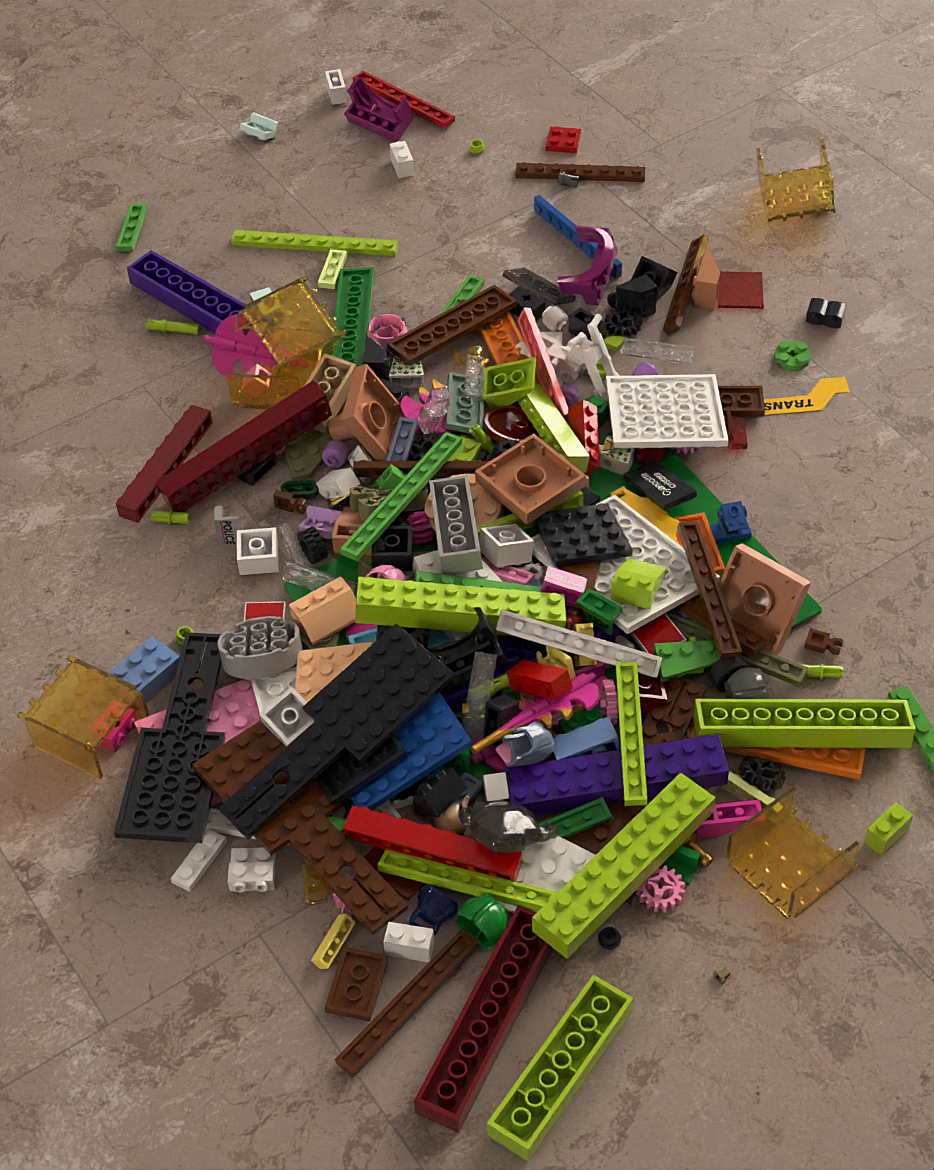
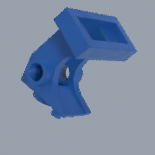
M741 501L722 504L720 509L717 510L718 524L709 525L716 544L751 538L752 533L745 518L747 517V510L745 505L742 506ZM726 530H728L729 532L735 530L736 533L726 534Z

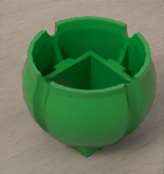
M488 893L466 901L455 916V921L460 930H463L478 942V946L485 950H489L497 945L508 924L507 908Z

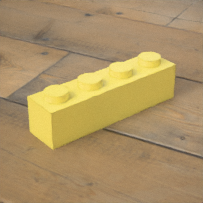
M338 915L312 957L311 961L319 969H328L354 927L356 922L349 915Z

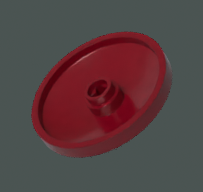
M521 406L497 407L485 415L484 430L492 439L501 442V439L506 441L510 438L511 441L517 439V442L520 443L532 434L543 440Z

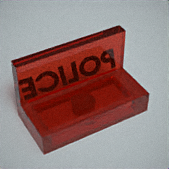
M727 407L725 426L728 436V449H747L748 443L744 417L732 418L731 408Z

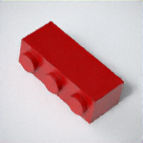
M523 659L506 672L509 685L514 691L557 701L573 689L567 669Z

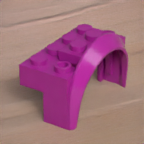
M356 77L347 90L353 102L344 113L346 119L391 141L398 142L414 119L405 96L402 97V101L398 106L392 104L370 89L361 77Z
M576 225L574 229L578 233V241L598 243L596 253L589 270L574 276L558 277L557 282L562 293L580 294L586 305L599 306L601 299L604 297V288L608 284L609 275L613 269V261L618 253V247L614 243V237L611 235L609 228Z

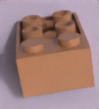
M706 247L705 253L701 254L700 257L701 265L697 266L696 275L698 276H694L693 279L695 289L692 292V300H694V307L715 310L718 300L720 271L710 249Z
M345 506L335 522L331 537L334 553H341L340 548L364 523L359 518V512L354 513L347 506ZM372 546L364 555H371Z

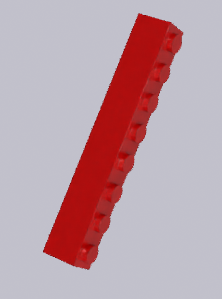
M352 805L343 827L345 838L352 841L513 882L517 881L523 863L522 852L516 848H505L491 841L483 842L476 840V838L470 835L462 836L455 834L448 829H436L429 824H418L408 818H396L389 813H378L364 806L357 807Z

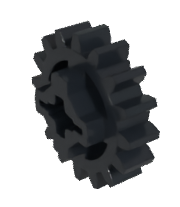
M623 306L622 309L616 307V310L610 309V313H606L604 322L607 323L609 334L615 333V336L627 335L631 337V334L637 335V331H641L643 319L642 315L638 314V310L632 311V307L626 309Z
M431 432L429 435L425 433L419 436L418 440L412 443L408 456L409 461L421 460L442 435L438 432Z
M752 756L744 757L738 769L740 771L739 775L744 776L743 780L750 781V785H754L758 789L762 787L766 791H769V789L773 791L781 789L786 780L785 772L781 771V766H775V762L772 760L760 759L757 756L755 758Z

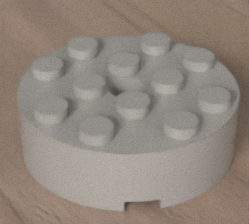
M276 616L258 617L235 624L236 628L232 631H224L218 639V649L224 671L233 677L247 679V681L279 676V673L297 664L299 651L303 650L298 625L292 620L286 622L283 621V617Z

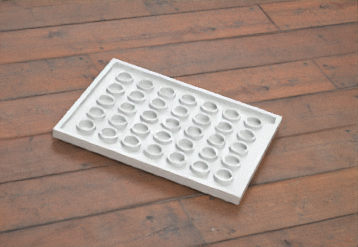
M616 495L598 503L609 504L633 549V554L629 557L602 560L594 589L595 592L611 600L613 578L618 568L628 558L667 567V572L651 610L612 601L622 607V613L613 623L628 634L699 594L683 547ZM540 534L532 537L534 540L532 555L546 567L550 566L557 569L558 567H555ZM716 574L718 582H720V576Z

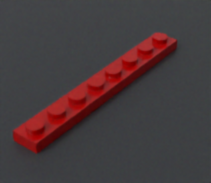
M361 71L352 77L353 81L356 77H361L376 94L396 105H399L402 97L405 96L412 113L444 129L455 122L454 115L365 71Z

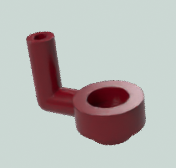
M568 609L565 612V629L572 630L573 625L583 624L584 615L580 613V610Z

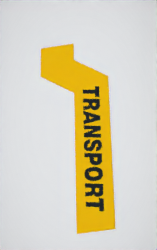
M846 378L820 379L807 396L764 399L765 415L823 410L835 393L850 392ZM724 416V419L748 416Z

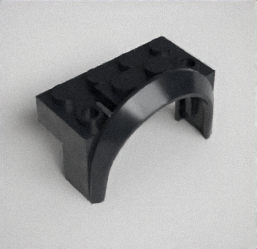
M481 607L474 608L479 617V622L469 634L444 646L426 648L455 674V678L440 693L507 663L496 630Z

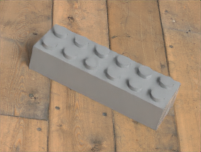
M468 475L430 480L442 574L448 575L483 569Z

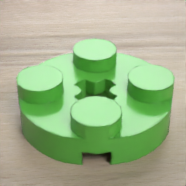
M780 341L775 349L774 361L777 365L778 363L782 365V368L785 370L799 371L803 366L809 364L811 353L805 342Z

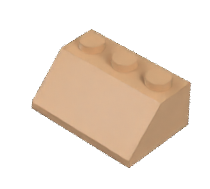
M340 576L289 604L291 617L313 646L355 622L356 597L352 589Z

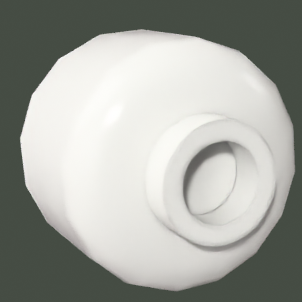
M549 306L542 314V322L552 332L563 331L567 326V314L558 306Z

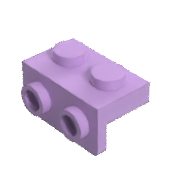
M308 506L307 518L298 526L299 532L313 526L319 531L320 536L325 539H332L335 522L340 516L341 511Z

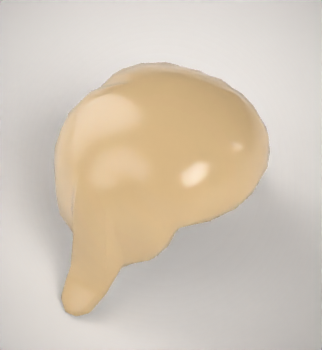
M466 796L461 803H452L439 817H433L436 828L440 830L448 829L458 835L464 833L470 818L468 810L470 797Z

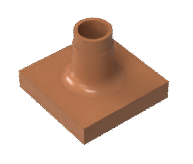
M367 364L356 367L353 371L343 413L329 420L328 428L330 435L334 440L341 442L357 438L376 461L387 460L399 418L402 417L400 403Z
M532 434L475 470V481L525 524H529L585 487L586 475L538 436Z
M742 543L734 547L719 585L730 617L767 639V646L763 650L777 655L782 651L812 582Z

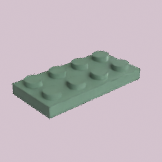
M449 372L445 429L470 433L469 429L478 424L483 430V378Z

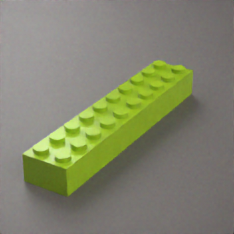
M358 577L355 623L394 626L397 623L400 627L471 632L479 622V617L474 608L481 607L494 628H496L501 610L565 628L564 594ZM496 631L497 635L512 636L506 633Z
M695 699L693 712L696 738L719 734L722 747L911 748L916 730L907 700Z
M680 773L532 917V931L568 959L714 812L716 797L684 774Z

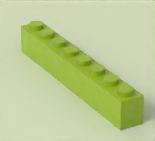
M535 384L534 390L517 400V402L543 441L582 473H586L589 454L541 384Z

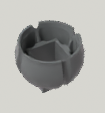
M759 668L740 669L733 673L728 681L724 683L727 699H769L768 691L764 690L767 683L764 674Z

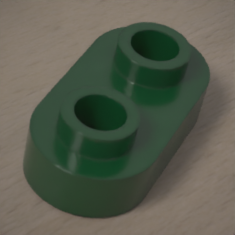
M313 480L286 481L281 485V491L294 494L295 499H312L319 494V488Z

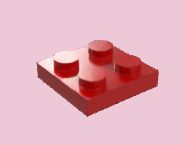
M550 126L546 151L577 153L581 129Z

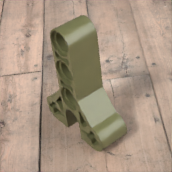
M362 486L352 487L349 489L350 509L354 513L359 512L360 520L365 522L394 489L378 490ZM424 486L402 512L425 509L428 488Z

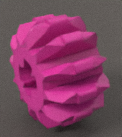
M424 511L409 515L407 521L408 526H412L413 542L416 545H424L431 542L433 531L428 515Z

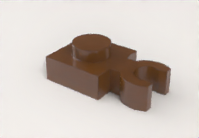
M276 490L273 494L275 508L289 512L295 510L301 514L305 513L307 509L304 506L306 503L305 499H295L294 494Z
M810 628L804 648L823 654L825 650H829L832 654L839 655L841 649L839 647H842L843 640L841 638L831 639L829 638L830 633Z

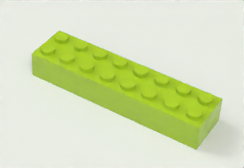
M593 974L488 1120L487 1136L529 1162L633 1012L634 998Z

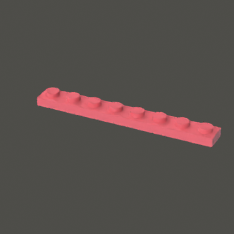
M524 308L517 321L531 358H536L535 370L541 386L567 422L568 406L560 388V383L557 380L555 370L552 367L531 308Z

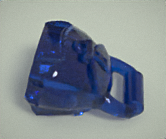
M428 884L422 887L417 895V908L409 919V925L423 927L415 922L420 917L426 923L433 925L432 929L435 936L441 924L451 920L457 914L458 903Z

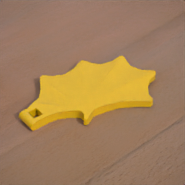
M624 486L609 493L610 497L613 495L620 497L623 502L678 543L676 534L680 521L672 518L649 498L640 497L627 490Z

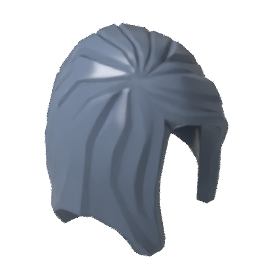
M533 722L525 727L516 728L513 735H505L502 738V741L507 742L511 748V761L506 763V766L509 767L539 763L550 757L555 748V742L550 731L537 722Z

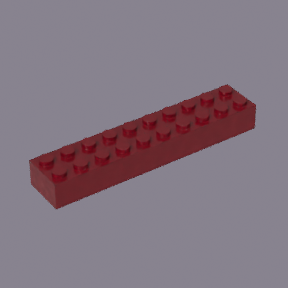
M314 380L155 481L167 505L173 512H186L188 508L201 502L211 493L218 491L220 487L228 482H232L242 473L249 471L252 466L264 461L274 452L280 451L288 443L295 441L305 432L326 421L332 416L326 394Z
M519 905L515 909L414 1099L416 1114L455 1132H460L553 950V947L532 931V917L537 912Z

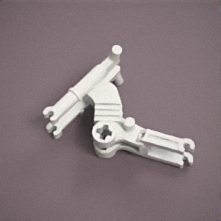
M596 314L591 323L587 325L592 341L588 340L583 332H580L578 336L568 341V345L565 347L561 345L560 341L540 332L545 346L549 347L547 353L552 367H557L561 370L560 377L565 383H573L578 378V373H583L588 369V374L595 388L593 390L594 395L597 397L600 394L603 397L606 394V389L596 367L599 359L602 361L607 376H620L614 370L611 356H609L603 337L597 328L602 319L600 314ZM520 341L515 348H521L520 354L531 358L527 345Z

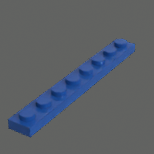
M535 196L534 211L573 242L576 247L585 252L587 256L594 259L598 243L578 241L579 236L574 229L576 224L542 196ZM617 258L613 261V269L610 273L616 279L622 276V263Z

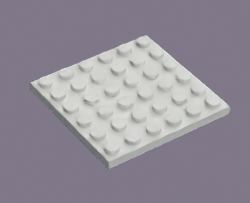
M715 374L606 376L614 448H700L728 446V436Z

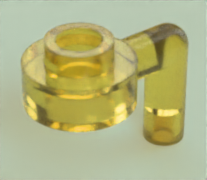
M481 346L471 347L464 357H462L458 347L453 349L456 363L459 366L468 362L478 364L485 359V352Z

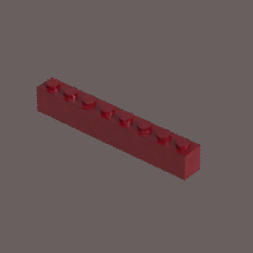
M191 405L183 413V416L174 425L169 435H166L162 444L156 448L153 456L147 460L143 469L137 473L133 482L127 486L124 494L118 498L116 507L119 517L137 523L141 521L161 494L155 481L182 465L213 424L210 410Z

